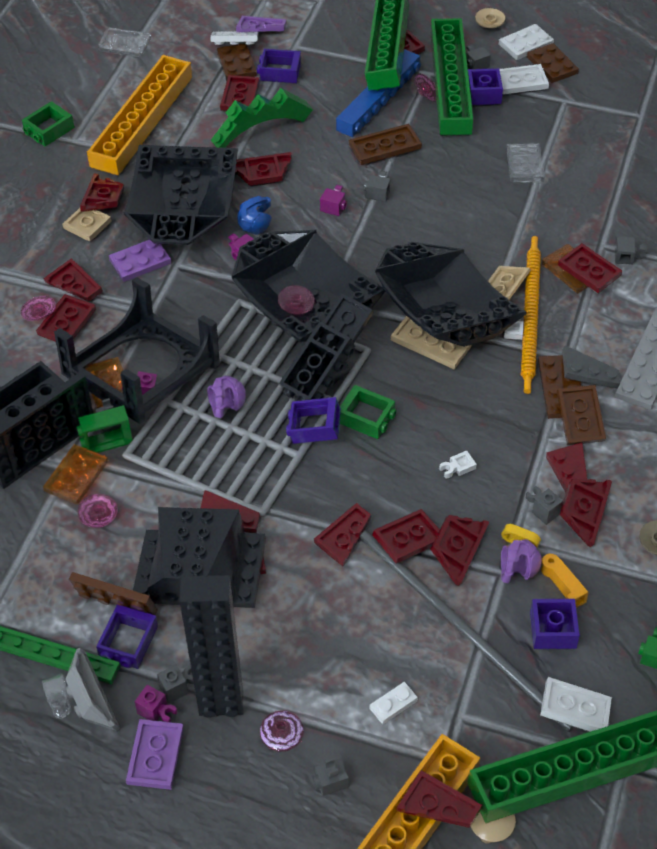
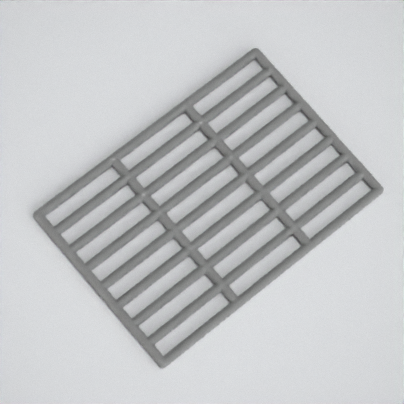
M237 299L217 326L219 337L240 307L249 309L246 316L219 351L220 362L230 364L222 376H232L237 368L245 370V374L240 379L244 386L253 374L263 378L231 423L221 420L222 418L206 414L205 412L210 406L208 396L198 410L189 407L215 370L209 366L182 403L172 400L180 390L179 388L159 404L122 456L126 460L199 491H209L257 511L261 517H264L312 442L303 443L297 451L288 447L292 442L290 436L286 435L281 444L271 440L288 416L292 402L298 401L296 397L289 399L264 437L255 434V431L283 392L280 385L276 387L248 430L238 427L267 383L273 381L279 384L282 377L274 373L297 342V339L292 336L267 371L258 368L284 331L277 327L252 364L242 362L271 321L265 316L235 359L227 356L226 354L256 313L264 315L251 302ZM354 343L355 350L362 352V354L333 396L337 398L338 402L370 355V347ZM324 394V398H331V396ZM169 406L176 409L142 458L134 455L133 452L166 407ZM225 408L224 415L229 408ZM186 413L193 416L160 463L156 464L149 461L182 414ZM327 414L321 415L314 427L324 426ZM308 416L301 417L300 428ZM199 420L208 422V426L176 471L166 468ZM216 426L225 429V432L193 478L182 475ZM235 433L242 436L210 485L199 482L231 435ZM249 440L259 443L228 491L224 493L217 490V487ZM269 447L276 450L244 500L234 497L265 448ZM286 454L293 457L261 508L251 504L282 455Z

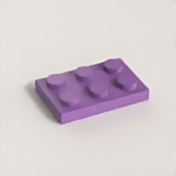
M151 240L109 255L110 262L123 282L171 264V258L162 245L154 244Z
M139 719L126 778L127 785L172 789L184 730L183 724Z

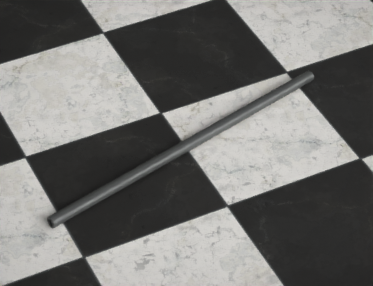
M364 531L360 535L361 540L542 707L543 693L401 562L396 564L368 531ZM557 721L567 732L572 731L575 727Z

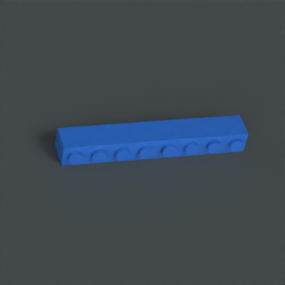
M404 49L400 86L382 88L380 90H368L367 86L336 118V131L352 138L357 132H360L362 127L378 113L382 106H385L387 101L394 97L395 93L411 79L412 75L419 71L421 67L420 55Z

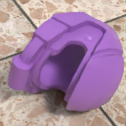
M226 375L216 378L214 384L208 386L207 389L208 399L215 417L222 418L225 408H232L237 411L245 403L246 391L244 385L231 376Z
M514 540L511 545L503 546L501 551V580L504 583H509L514 573H520L525 580L533 578L538 573L542 560L541 554L534 544L529 540Z

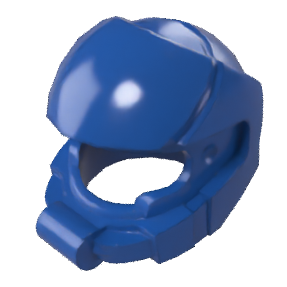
M256 196L240 205L237 221L243 231L258 235L267 230L272 217L264 212L271 207L270 197Z

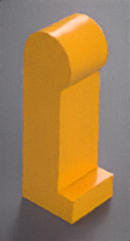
M555 554L543 556L541 564L542 574L550 577L566 599H575L576 608L587 603L588 591L564 562Z

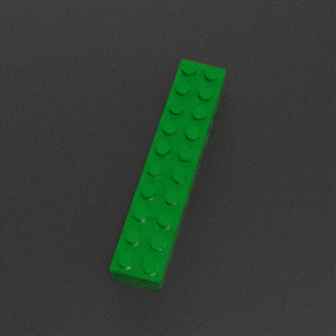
M408 0L375 1L365 67L368 90L400 86L409 13Z
M462 18L431 19L430 34L440 135H471L473 112Z
M657 710L470 770L467 784L474 800L482 805L480 813L485 824L656 768Z

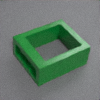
M52 101L22 119L24 133L45 147L75 128L73 116ZM49 118L56 121V123L45 130L37 127Z
M354 385L340 406V424L378 439L382 433L386 432L389 421L393 420L396 416L395 401ZM360 401L383 410L377 422L352 413Z
M124 405L78 418L80 426H77L79 437H82L79 438L81 447L87 450L88 456L129 445L133 441ZM120 424L119 429L88 437L89 432Z

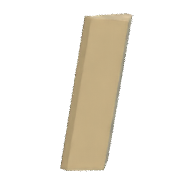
M499 266L488 282L510 300L530 272V268Z

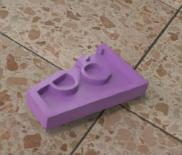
M242 16L236 26V32H281L286 27L287 19Z

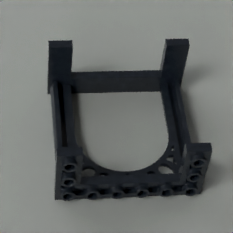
M136 277L132 280L133 299L124 318L111 331L77 354L71 334L61 328L54 331L61 374L69 379L82 372L86 376L88 389L91 394L102 401L109 398L113 408L124 405L127 416L141 424L145 421V413L209 366L213 369L220 366L217 323L204 315L198 318L200 338L198 340L176 325L153 313L150 284ZM146 328L151 332L144 333L143 330ZM137 339H155L172 346L179 355V364L175 371L143 395L140 377L127 369L120 373L123 393L85 370L119 345ZM187 354H190V355H192L193 357L187 358V357H184V356L187 355Z

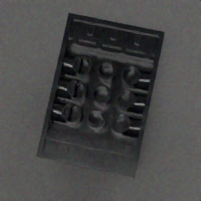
M40 361L0 387V486L3 489L79 437L77 426H80L78 418L94 414L86 376L82 372L64 382Z
M158 507V530H146L133 591L149 595L154 604L180 605L181 577L230 575L233 607L255 608L266 536L263 533H245L239 509Z

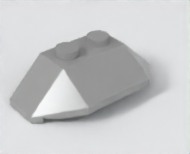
M78 648L65 678L68 684L65 687L69 697L71 699L74 698L77 704L74 706V709L79 718L82 717L90 723L117 731L121 728L86 652L82 648Z

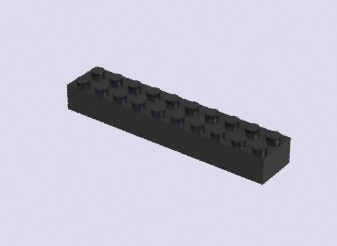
M230 575L183 576L180 583V607L199 716L211 718L216 715H226L228 717L243 715V684Z

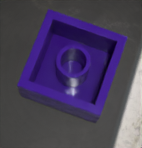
M468 69L472 105L502 104L503 86L500 69Z
M532 599L530 618L533 648L576 649L580 635L575 599Z

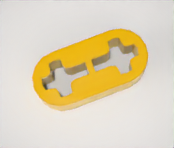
M506 524L501 533L502 538L509 543H512L514 540H529L538 548L541 542L539 535L514 524Z

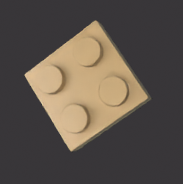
M79 208L63 223V228L90 242L112 221L111 216L98 210L81 212Z

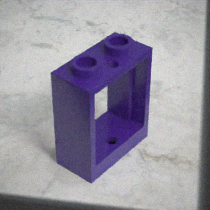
M264 49L263 54L259 58L260 65L257 66V74H260V81L297 83L301 66V51ZM267 65H291V69L270 68Z
M331 397L292 402L291 410L288 411L289 425L286 426L287 436H290L293 444L338 439L341 408L337 398ZM327 414L326 426L300 428L301 417Z
M117 604L96 646L98 656L118 661L125 668L133 667L139 669L158 628L156 616ZM121 624L145 630L134 655L109 648Z

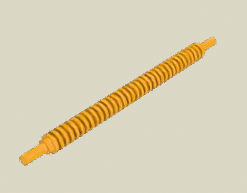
M537 236L531 238V248L527 252L526 268H530V272L526 276L524 310L526 315L524 316L521 360V376L524 379L525 394L531 393V382L536 375L541 252L538 249Z

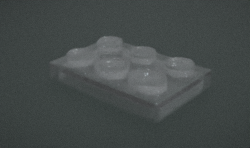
M107 27L98 44V51L143 57L151 40V34Z
M539 143L507 144L506 152L510 181L544 182L545 176Z

